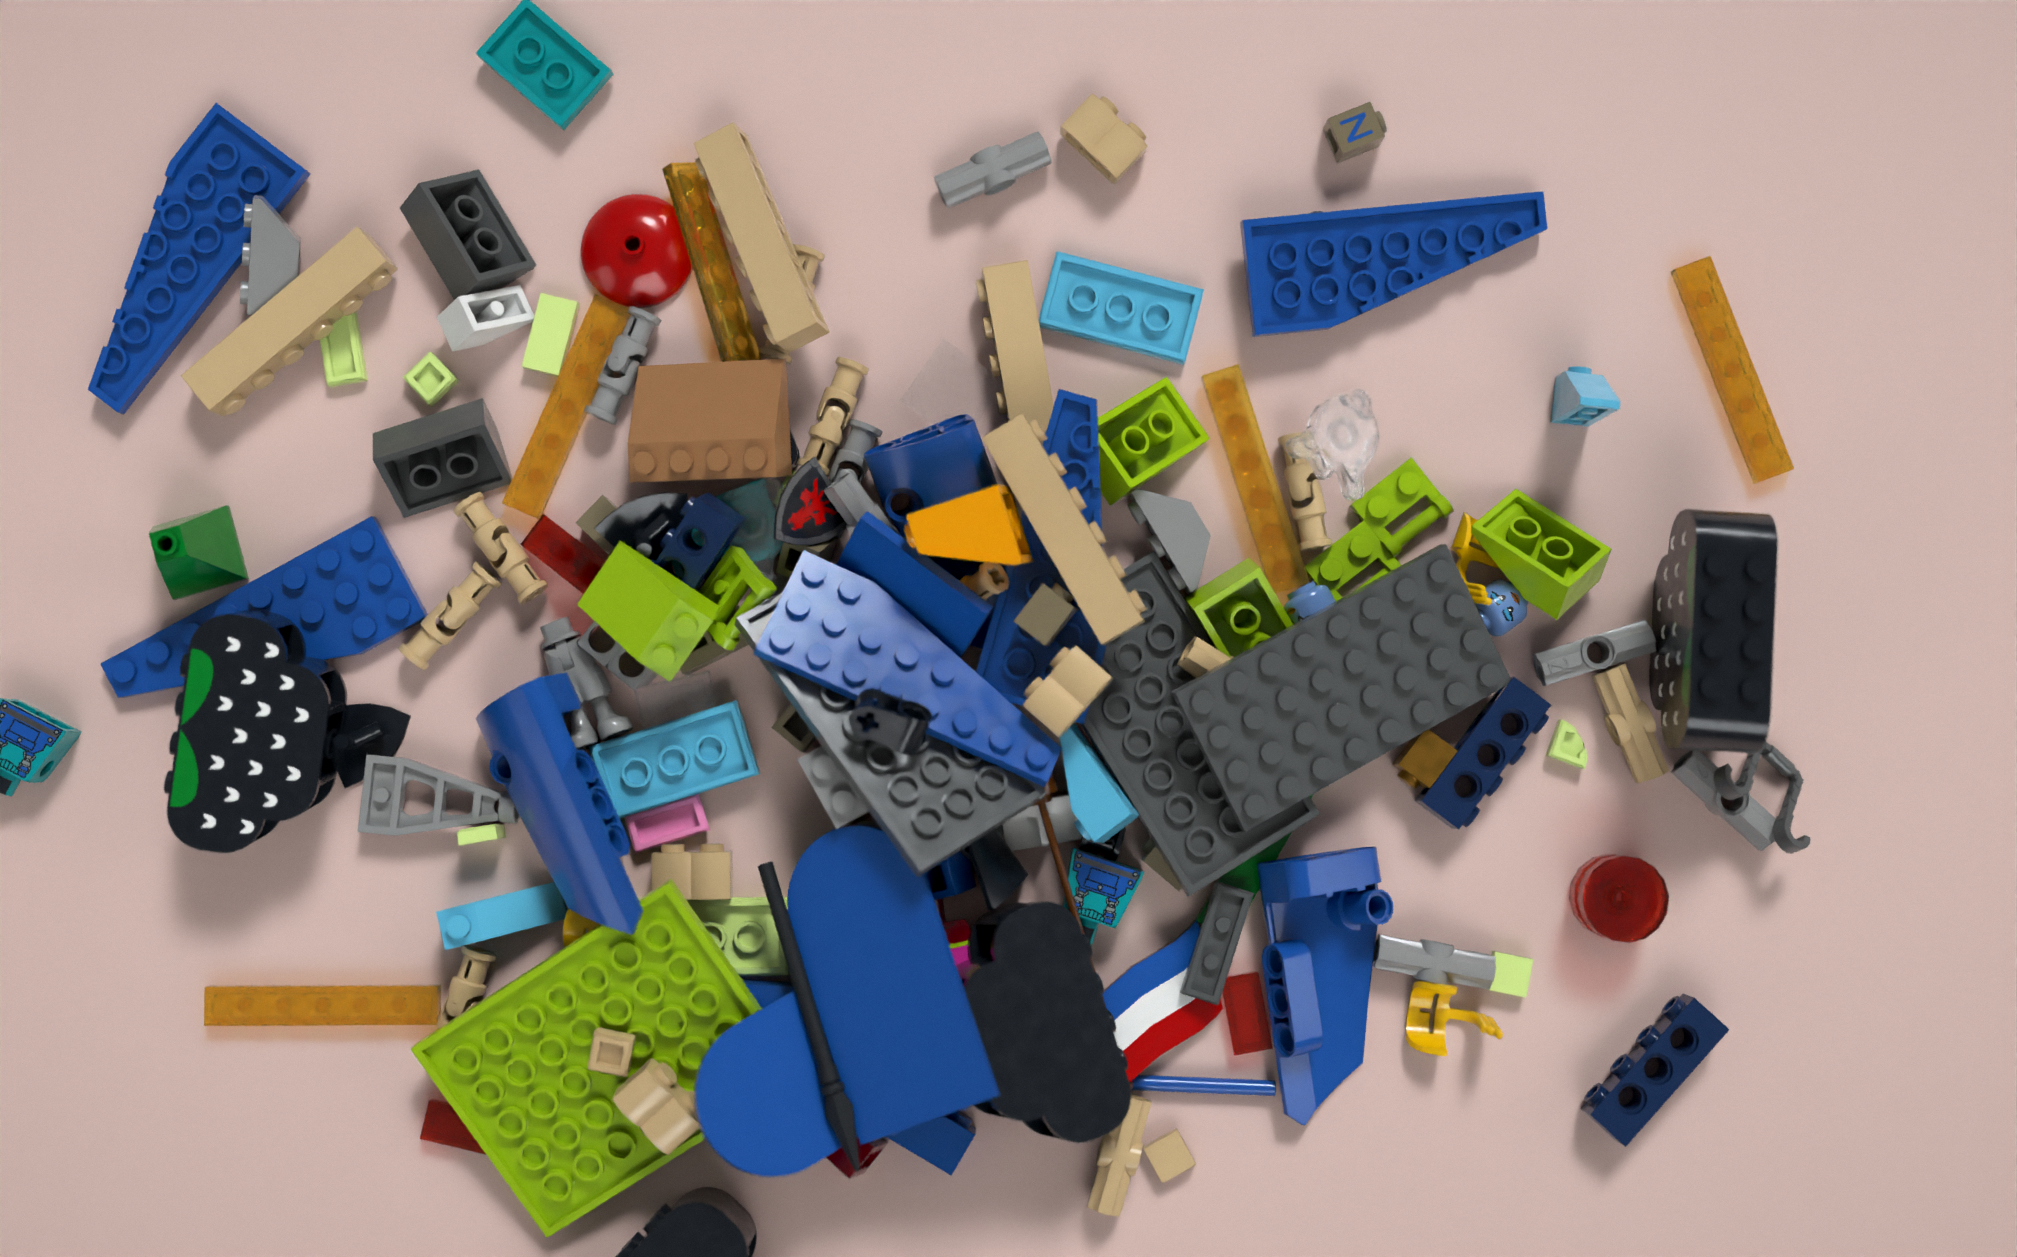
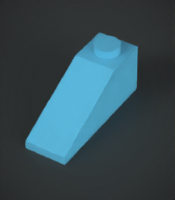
M1568 367V371H1564L1555 377L1551 423L1589 427L1619 410L1620 400L1603 375L1591 374L1592 369L1587 367Z
M1073 723L1060 737L1071 810L1077 817L1074 824L1087 841L1092 838L1094 842L1104 843L1139 817V813L1077 725Z
M555 882L444 909L437 911L436 914L444 948L448 950L564 920L567 907Z

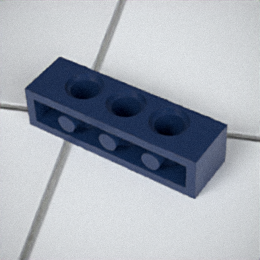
M710 492L697 498L692 496L686 502L679 514L683 520L676 530L671 528L659 544L663 551L657 560H650L697 592L706 582L746 521V518ZM693 529H698L703 533L705 538L703 547L694 542L692 538ZM673 560L683 565V578L673 572Z
M1510 677L1511 680L1507 686L1492 695L1454 746L1457 753L1431 788H1423L1414 800L1450 828L1460 829L1462 825L1468 827L1480 812L1477 805L1485 794L1491 796L1503 781V778L1500 776L1501 772L1508 763L1514 765L1526 750V747L1523 745L1524 741L1531 732L1537 734L1549 719V716L1545 713L1551 704L1515 677ZM1507 713L1512 715L1517 723L1516 730L1511 735L1505 734L1500 726L1502 717ZM1484 744L1490 746L1494 753L1493 761L1488 766H1483L1477 758V752ZM1461 775L1466 776L1471 783L1470 792L1464 797L1458 796L1454 790V783Z
M1682 994L1680 997L1675 996L1671 998L1661 1011L1663 1016L1654 1026L1649 1025L1640 1032L1636 1038L1637 1045L1628 1055L1623 1054L1616 1059L1610 1068L1611 1075L1603 1084H1595L1584 1097L1586 1103L1580 1109L1614 1140L1625 1147L1730 1030L1692 996ZM1682 1028L1684 1040L1681 1045L1673 1047L1670 1042L1671 1034L1674 1030ZM1656 1057L1659 1062L1657 1072L1651 1076H1646L1644 1071L1645 1063L1650 1058ZM1631 1086L1633 1090L1631 1101L1628 1104L1620 1105L1618 1101L1620 1091L1625 1087Z

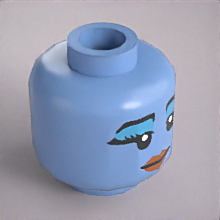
M1498 579L1485 586L1492 604L1483 605L1475 603L1489 634L1492 636L1506 634L1520 624L1527 616L1528 601L1523 598L1510 581Z
M1312 581L1286 595L1289 601L1284 605V609L1294 625L1336 601L1326 585L1316 586L1315 582Z

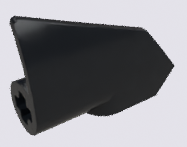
M1002 824L960 850L966 858L972 861L989 911L996 909L1028 876L1022 864L1002 838L1004 834Z

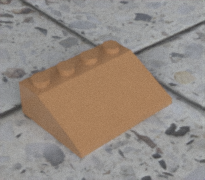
M786 359L638 366L628 436L630 483L792 476Z

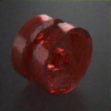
M1607 853L1592 857L1578 868L1571 881L1569 901L1573 915L1583 928L1602 938L1631 943L1646 939L1659 929L1668 912L1669 894L1665 880L1651 864L1640 858ZM1621 892V900H1616L1617 894Z

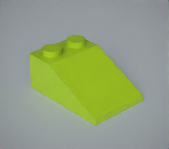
M1167 376L1098 417L1102 495L1110 506L1210 439Z
M1514 489L1471 526L1473 536L1521 593L1523 598L1556 620L1600 581L1612 550L1607 545L1517 489Z
M619 541L577 603L586 614L631 656L669 682L674 678L709 628L720 607L622 541Z
M1250 558L1245 559L1184 597L1214 647L1228 657H1235L1293 625L1261 568Z

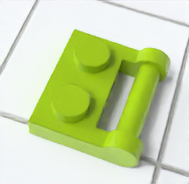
M1412 457L1349 505L1358 518L1368 524L1394 558L1403 552L1402 547L1432 523L1440 517L1445 519L1454 512L1450 502L1440 494ZM1424 496L1431 506L1395 534H1389L1385 526Z
M1363 520L1302 567V569L1311 581L1315 582L1316 586L1326 585L1335 601H1338L1343 597L1338 593L1337 589L1376 559L1383 566V569L1356 590L1402 565L1390 554L1365 520Z
M733 545L729 547L699 590L700 594L720 606L707 630L721 647L729 651H733L740 642L739 635L741 633L734 625L736 617L762 604L765 599L769 600L777 590L774 583L763 576L746 552L740 547ZM750 587L752 591L726 626L724 622Z

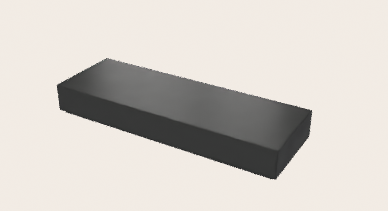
M1218 881L1214 882L1180 993L1219 1005L1254 893Z

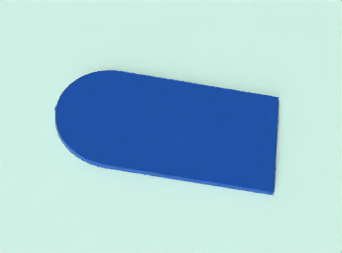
M871 826L833 828L830 832L814 841L797 862L789 884L787 910L828 1046L841 1078L839 1080L844 1083L845 1089L843 1091L854 1107L855 1128L860 1145L891 1134L896 1135L899 1131L949 1113L966 1110L969 1106L1000 1096L925 873L916 877L882 829Z
M795 990L723 1032L704 1055L696 1076L694 1105L703 1138L707 1140L713 1150L724 1161L752 1175L779 1177L795 1174L816 1164L842 1147L825 1116V1096L821 1093V1088L824 1085H820L817 1062Z

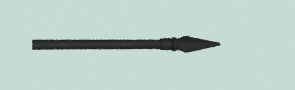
M767 862L759 865L758 869L817 1062L820 1085H824L821 1088V1093L825 1096V1116L854 1171L858 1172L860 1166L854 1107L843 1091L845 1089L844 1083L839 1081L841 1078L836 1064L833 1063L773 862Z

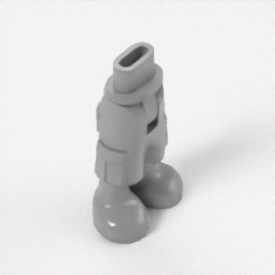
M564 617L541 626L540 630L545 640V643L541 646L542 650H544L549 675L568 673L582 704L580 709L568 713L571 721L570 736L576 749L584 751L589 749L590 746L600 743L584 708L586 702L591 703L598 722L597 729L602 741L615 739L631 731L633 727L630 719L624 715L619 716L606 698L609 697V693L612 690L604 671L596 664L594 658L577 644L582 635L580 631H574L569 617Z

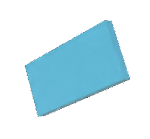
M1057 251L1038 319L1041 328L1184 365L1204 289Z
M738 700L589 747L592 759L619 818L761 774Z

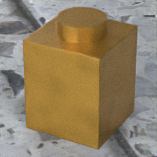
M1428 729L1412 738L1392 765L1400 770L1397 777L1416 790L1419 785L1423 788H1431L1457 753V750Z

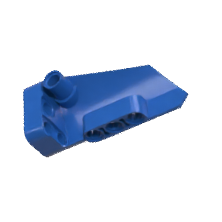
M968 414L951 417L874 447L864 453L866 463L881 499V505L906 541L908 540L904 526L909 524L906 515L998 485L976 423ZM899 493L908 494L909 503L906 508L899 511L891 508V500L895 495ZM926 555L958 580L964 576L974 575L979 571L980 565L984 563V561ZM998 563L1006 571L1007 564ZM994 593L987 598L986 602L992 605L993 608L970 645L983 649L999 594Z
M568 673L533 679L501 696L485 707L476 717L478 726L492 755L489 766L491 775L495 781L505 785L537 851L568 908L596 923L632 935L635 933L643 909L620 858L629 853L630 842L593 759L587 752L576 749L564 723L563 716L580 709L582 704Z
M1373 846L1308 854L1257 863L1268 945L1262 952V966L1283 1111L1285 1115L1300 1125L1305 1126L1315 1110L1328 1095L1355 1069L1363 1064L1377 925L1387 923L1393 914L1391 896L1388 892L1378 889L1381 875L1377 848Z

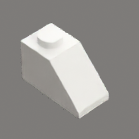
M517 285L459 296L437 316V319L453 352L481 346L533 322L534 314L521 286Z

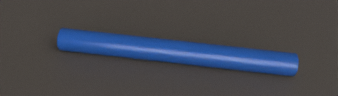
M1138 1075L1131 1081L1133 1082L1132 1091L1275 1096L1276 1094L1275 1080Z

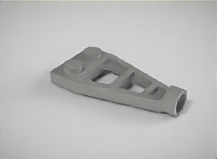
M366 754L358 832L397 836L493 821L517 824L520 815L509 793L506 791L501 792L410 758ZM416 780L430 785L435 790V801L432 811L427 814L414 816L407 815L403 811L406 783L408 781ZM449 789L465 791L473 795L471 813L449 815L445 812ZM500 799L497 813L494 806L496 801Z

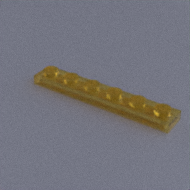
M695 162L670 163L662 170L721 362L762 360L758 354L759 349L716 210L708 194L707 181L700 174Z
M1711 256L1671 271V275L1753 484L1793 470L1792 461Z
M596 294L594 295L502 504L540 520L587 415L584 412L585 406L591 405L598 389L599 383L597 379L607 357L612 352L615 338L617 335L622 334L630 314L627 312L629 308Z
M1239 364L1202 375V384L1265 577L1275 594L1310 583Z
M441 984L209 985L205 987L204 1026L436 1025L441 1013Z

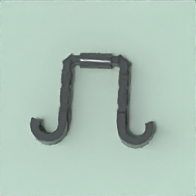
M1765 741L1763 748L1758 753H1748L1742 773L1736 784L1732 781V768L1729 763L1715 770L1714 784L1718 792L1728 800H1735L1748 794L1754 782L1753 776L1761 756L1783 776H1787L1790 784L1779 816L1776 817L1773 835L1777 845L1784 852L1793 854L1807 848L1811 839L1806 835L1795 839L1791 833V824L1794 818L1792 814L1804 779H1802L1800 771L1795 768V765L1777 748Z

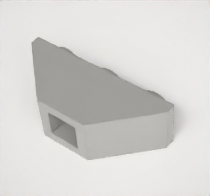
M258 195L253 197V204H245L244 227L251 228V243L243 242L242 266H249V282L241 281L240 304L247 305V315H253L299 276L301 238L263 196Z
M1136 489L1131 492L1129 498L1132 503L1127 506L1138 525L1143 522L1146 524L1152 534L1147 540L1158 558L1163 555L1171 566V569L1167 572L1178 590L1180 591L1184 588L1187 595H1189L1198 588L1211 535L1191 502Z

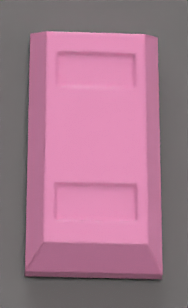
M699 794L625 817L635 853L710 830Z

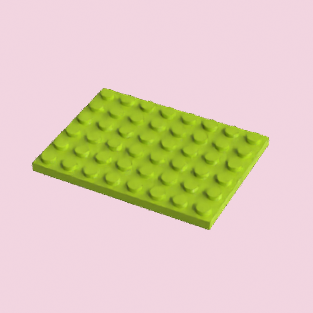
M672 879L639 899L643 913L634 934L621 932L602 924L598 925L418 1041L410 1049L546 1238L705 1139L703 1138L701 1128H698L669 1155L663 1153L647 1138L641 1128L630 1121L616 1106L612 1098L617 1088L647 1061L653 1058L658 1063H666L673 1069L677 1076L676 1082L687 1092H694L700 1063L713 1042L727 1029L762 1009ZM597 1027L636 1035L630 1072L627 1077L588 1069L593 1036Z

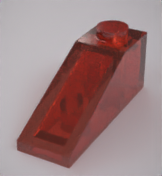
M542 514L520 544L583 594L607 561L544 514Z

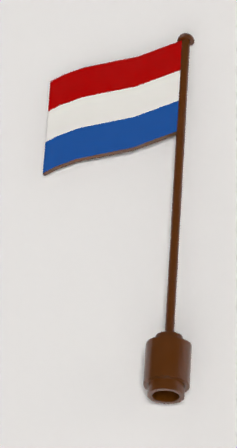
M1052 772L1048 783L1043 787L1047 793L1043 799L1032 806L1038 805L1069 911L1078 921L1082 934H1084L1046 807V803L1053 800L1051 793L1058 790ZM1197 919L1172 942L1130 966L1104 989L1102 997L1106 1010L1110 1011L1116 1024L1115 1039L1118 1048L1122 1049L1127 1058L1128 1069L1126 1073L1131 1089L1133 1087V1082L1131 1081L1160 1055L1200 1032L1223 1009L1221 999L1219 1005H1215L1180 993L1200 930ZM1090 957L1094 972H1096L1092 958Z

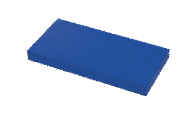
M868 511L860 517L836 564L879 585L960 658L967 651L993 608L992 605L925 554H918L916 547L911 548L908 541Z

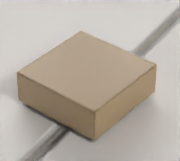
M597 1027L593 1036L588 1069L627 1077L630 1072L636 1035Z
M1177 1128L1143 1146L1162 1183L1196 1165Z

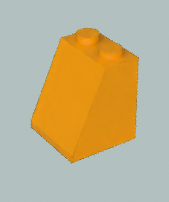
M995 485L906 515L909 524L904 526L905 534L911 548L916 547L918 554L1010 565L1027 564L1034 561L1010 486Z

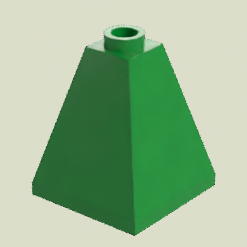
M228 505L153 526L149 532L157 566L173 600L249 579L231 510Z

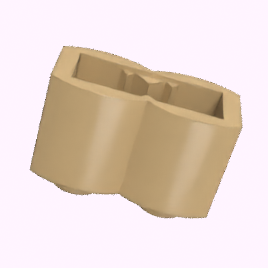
M1091 94L1060 126V134L1106 179L1115 185L1146 152L1148 146L1144 142L1146 135L1134 123L1130 122L1127 125L1117 117L1118 109L1108 98L1102 96L1099 99L1094 94Z
M1076 645L1071 651L1064 647L1051 661L1050 665L1054 670L1045 680L1037 677L1023 693L1028 698L1023 706L1058 737H1061L1113 679Z
M662 844L661 852L652 853V891L672 879L686 900L731 899L733 897L732 851H723V844H700V851H685V844Z
M651 1058L617 1088L612 1100L630 1121L641 1128L647 1138L659 1150L669 1155L700 1128L696 1117L694 1092H687L676 1082L677 1076L670 1066L666 1063H658Z

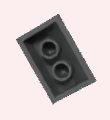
M479 169L418 183L400 206L401 212L454 300L459 296L501 289L537 266Z
M483 398L373 433V461L404 518L468 498L477 492L484 493L513 483V477L498 429Z

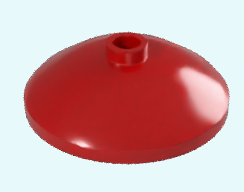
M625 195L602 206L587 224L581 242L582 265L591 284L605 298L625 307H652L672 298L687 282L695 262V241L689 224L674 206L663 199L651 195ZM631 240H639L640 246L637 250H628L627 246Z

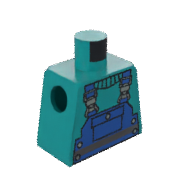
M0 698V793L13 796L21 780L29 783L47 780L79 738L81 731L18 699Z
M1073 847L1067 877L1084 934L1092 945L1099 923L1116 928L1143 877L1144 871ZM1064 896L1063 907L1069 910L1066 898Z

